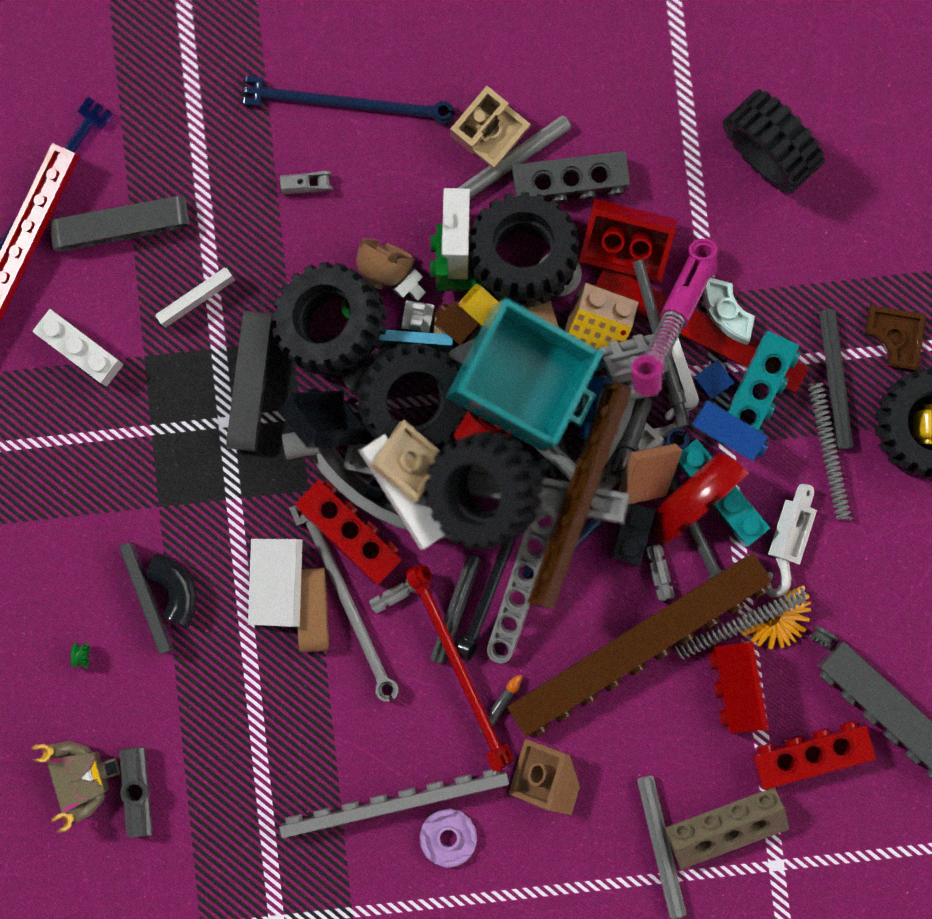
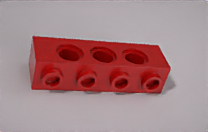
M317 480L293 506L375 585H379L402 561L397 556L400 550L389 540L384 543L377 536L380 531L370 521L367 520L363 523L356 516L359 513L356 507L348 500L343 503L336 496L338 490L326 480L322 483L320 480ZM326 502H330L336 507V515L332 519L325 518L321 513V507ZM346 522L353 523L357 528V534L352 539H348L342 534V526ZM367 542L374 543L378 550L377 555L372 559L366 558L362 552L363 546Z
M857 720L840 724L841 729L830 732L829 728L813 731V737L802 739L800 735L785 739V744L774 747L773 743L756 747L757 752L751 753V758L759 787L766 790L876 760L867 725L858 724ZM843 738L846 742V749L843 753L836 754L833 745L837 739ZM811 746H816L819 751V755L814 761H808L805 756L806 750ZM785 753L789 754L791 758L789 767L780 769L777 764L779 756Z

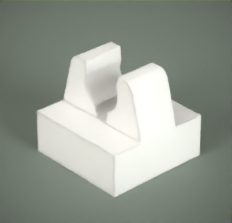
M414 268L411 269L400 284L390 287L398 296L404 297L408 293L415 300H419L426 293L418 284V281L423 276Z
M406 300L401 329L430 333L434 305Z

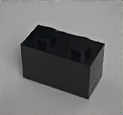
M636 504L628 505L624 525L619 524L610 559L640 566L656 510Z

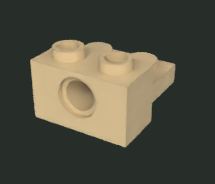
M486 86L450 128V134L471 154L474 153L491 168L495 169L530 128L531 124L510 108L507 101L490 87Z

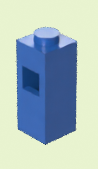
M707 399L692 422L694 427L751 461H754L755 457L761 458L769 446V443L765 442L768 438L767 435Z

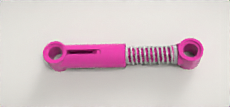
M697 239L689 246V257L661 312V321L645 354L632 362L633 389L641 396H652L660 391L664 364H666V360L670 356V352L679 333H681V329L688 325L710 277L717 272L718 248L712 240Z

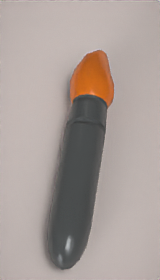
M521 675L513 677L507 683L506 690H504L488 712L487 716L492 727L511 701L513 695L518 692L523 679ZM479 728V733L483 735L481 728Z

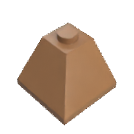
M525 739L508 794L549 811L572 815L580 786L570 755Z

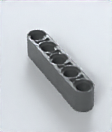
M183 196L163 198L49 221L53 251L74 250L180 230L190 226L186 199Z
M246 310L243 313L226 445L228 449L253 452L257 450L273 330L271 313Z

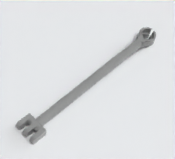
M294 506L290 507L289 509L296 525L300 526L306 523L376 678L378 683L376 686L377 697L385 702L390 701L389 695H385L382 692L383 686L389 684L393 688L391 696L395 699L398 695L399 687L394 680L388 678L324 535L303 514L299 516V512Z

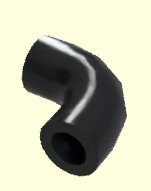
M157 552L149 565L146 578L164 586L168 591L169 600L163 617L189 627L195 613L198 597L194 579L185 566L171 557Z

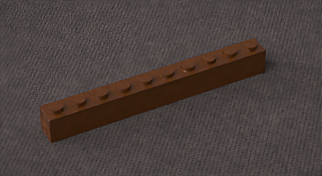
M754 552L750 553L514 701L507 708L525 737L532 734L535 738L549 729L546 725L548 722L555 718L560 722L573 714L571 711L572 707L579 703L584 707L597 699L595 693L605 687L608 692L622 683L620 677L629 672L631 676H634L645 669L646 665L644 662L654 657L657 661L671 652L668 647L674 643L679 642L680 645H683L696 637L693 631L701 626L705 630L720 622L717 616L725 611H728L730 615L745 606L742 602L744 599L751 595L756 599L769 591L767 585L772 583Z

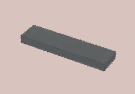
M131 542L123 544L119 549L158 652L163 654L172 651L174 647L149 581L146 578V573L135 544Z

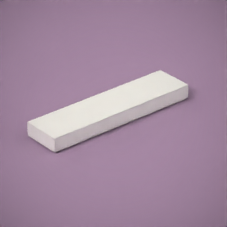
M384 434L360 449L359 452L420 550H423L445 534L439 529L441 527L438 521L434 522L430 515L433 511L430 506H427L423 495L419 501L413 503L370 467V464L388 440Z

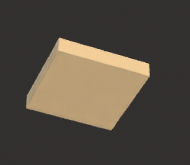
M403 420L397 425L370 464V467L415 503L419 501L425 492V480L430 479V475H427V470L430 464L435 463L434 456L440 450Z

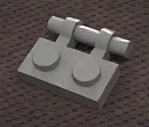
M638 334L632 336L630 340L622 342L614 340L608 342L606 346L597 348V350L600 349L604 352L601 359L603 358V365L612 384L632 380V362L645 354L654 334L646 336ZM667 360L666 364H664V372L668 371Z

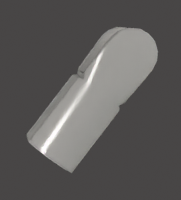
M331 171L280 175L281 193L295 194L332 191L333 188L329 185ZM318 178V186H310V179Z

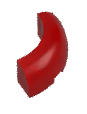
M716 454L655 509L652 530L659 544L665 547L681 534V531H684L709 510L706 506L707 503L713 506L742 481L749 472L729 455Z

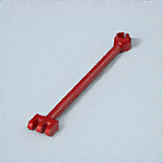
M425 565L414 566L406 572L407 581L416 594L419 593L491 751L485 756L493 771L499 772L513 761V754L507 742L500 744L429 589L431 588L429 582L432 580L430 569Z

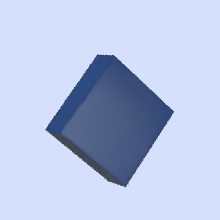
M718 360L694 377L710 400L734 383Z

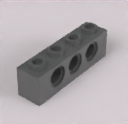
M626 151L512 165L515 197L521 196V192H529L531 197H536L537 194L546 196V200L564 203L568 201L567 198L579 196V200H589L595 198L596 194L607 193L608 197L620 196L630 186ZM595 171H601L606 175L607 180L597 183L592 179L591 174ZM571 174L577 177L579 183L575 186H567L563 178ZM539 178H545L550 182L551 186L546 190H540L536 187L535 181Z

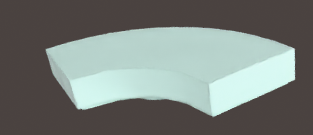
M710 278L702 295L705 308L711 320L724 334L737 342L748 345L751 339L755 316L745 312L737 304L733 295V283Z

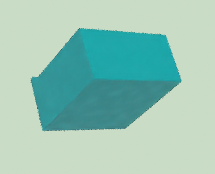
M504 298L492 307L445 398L541 451L557 445L568 422L577 426L582 425L596 397V394L586 389V386L604 352L591 347L509 299ZM581 396H584L587 400L578 417L572 415Z

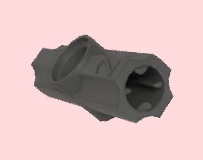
M131 747L119 749L122 776L121 797L124 801L127 837L152 835L151 786L148 782L146 748ZM132 784H137L142 788L143 795L141 799H135L130 795L129 791Z

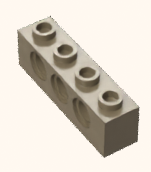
M773 787L668 826L665 829L680 870L789 830L784 806Z

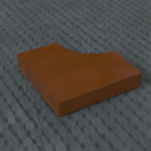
M870 305L868 306L864 334L875 338L883 345L888 358V367L916 371L919 368L927 314Z

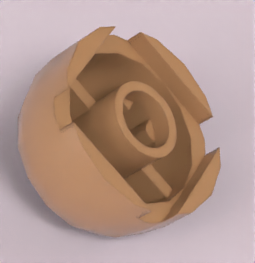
M362 238L356 257L357 268L360 274L367 278V281L377 289H383L384 285L394 286L400 284L412 269L415 259H412V255L392 244L387 243L386 246L377 245L379 241L377 239Z

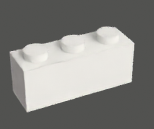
M51 309L47 311L32 331L106 387L124 365Z

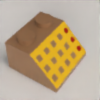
M585 283L574 294L565 332L595 349L606 346L610 341H626L633 326L638 301Z

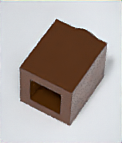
M454 301L449 306L444 303L434 314V317L437 318L434 321V325L443 334L449 335L457 346L464 344L479 328V323Z

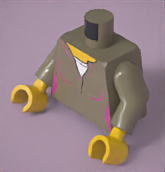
M72 741L49 744V746L39 744L32 747V749L41 748L43 751L42 757L40 759H33V761H47L62 811L61 814L54 816L51 820L53 822L59 818L64 821V827L56 832L66 831L70 828L71 824H76L91 816L104 801V792L109 790L107 778L121 774L117 758L102 762L98 751H91L87 745Z

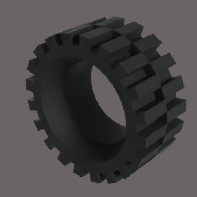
M761 89L755 90L722 122L724 124L723 130L727 132L728 140L732 141L734 149L741 153V158L748 162L751 168L756 173L758 172L764 181H769L772 187L775 189L779 188L782 193L792 194L825 162L823 150L818 147L820 144L817 139L811 136L812 132L810 129L804 127L801 123L802 120L798 116L795 117L787 105L783 106L777 97L774 96L772 98L770 93L762 92Z

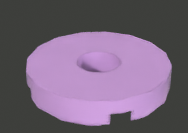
M452 808L440 809L429 815L422 825L420 833L421 849L430 861L446 868L459 866L466 862L475 850L477 843L476 827L472 820L462 811ZM445 830H452L457 835L456 842L451 846L444 845L440 840V835Z

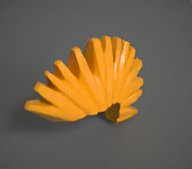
M803 585V586H801V587H798V588H796V589H793V590H791V591H788L785 595H787L788 598H789V600L791 601V598H790V595H789L790 592H791V593L794 595V597L796 598L795 590H797V591L799 592V594H801L800 588H803L804 590H805L806 588H805L804 585ZM809 594L805 596L806 600L810 598ZM806 601V604L801 602V606L796 605L795 609L790 606V612L785 609V614L780 612L779 616L775 615L774 619L767 623L764 622L762 624L759 622L758 626L753 623V628L748 626V630H743L741 635L746 636L754 632L751 641L753 643L757 641L756 645L759 647L767 638L768 649H773L776 639L780 648H784V642L787 646H790L789 639L794 643L797 642L791 633L801 638L802 635L799 631H806L805 627L795 621H810V618L800 613L810 612L811 608L805 606L810 605L811 602Z

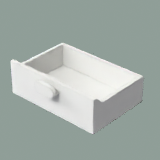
M444 188L442 256L448 259V279H468L470 189Z

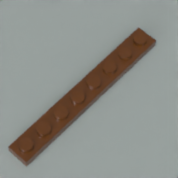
M606 383L527 600V603L533 606L553 610L554 604L559 598V590L569 570V563L573 551L579 542V535L584 521L589 514V507L594 493L598 489L604 465L609 459V451L614 437L619 431L623 412L629 403L632 388L625 384Z

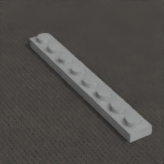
M492 769L482 771L483 776L472 779L471 774L462 775L454 778L455 783L444 785L443 781H437L427 784L426 790L418 792L415 791V787L398 791L399 796L387 798V794L371 797V803L359 805V801H352L342 804L341 810L333 812L328 807L313 811L314 816L303 818L302 814L285 818L286 823H282L279 827L281 837H290L509 785L506 771L495 772Z

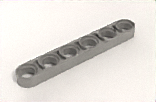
M541 506L540 509L534 512L537 515L539 513L548 514L552 521L549 527H542L538 524L537 519H535L534 523L528 525V530L525 531L487 647L488 656L496 663L507 662L516 650L531 605L527 603L558 517L557 512L550 506ZM531 539L540 541L543 546L542 552L533 553L530 551L528 541ZM527 565L531 567L534 571V577L532 579L523 578L519 572L521 566ZM514 591L523 593L526 599L525 603L522 605L515 604L511 599V593ZM512 617L517 623V628L515 630L506 629L502 623L503 618ZM497 642L506 644L509 650L508 654L499 655L494 649V644Z

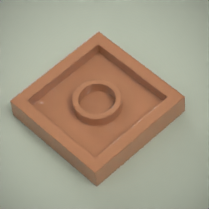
M677 444L630 453L618 492L629 494L628 505L667 496L682 453V449Z

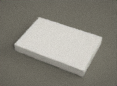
M251 539L248 625L300 627L302 539Z

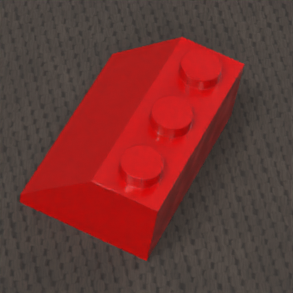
M594 199L578 262L636 276L633 262L643 259L649 280L662 282L676 232L677 219Z
M745 640L711 646L713 653H708L711 670H716L717 681L713 682L716 699L721 698L723 710H718L721 727H726V731L729 733L769 730L754 643Z

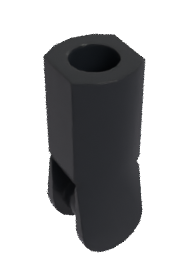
M372 473L365 494L368 498L379 502L385 496V492Z

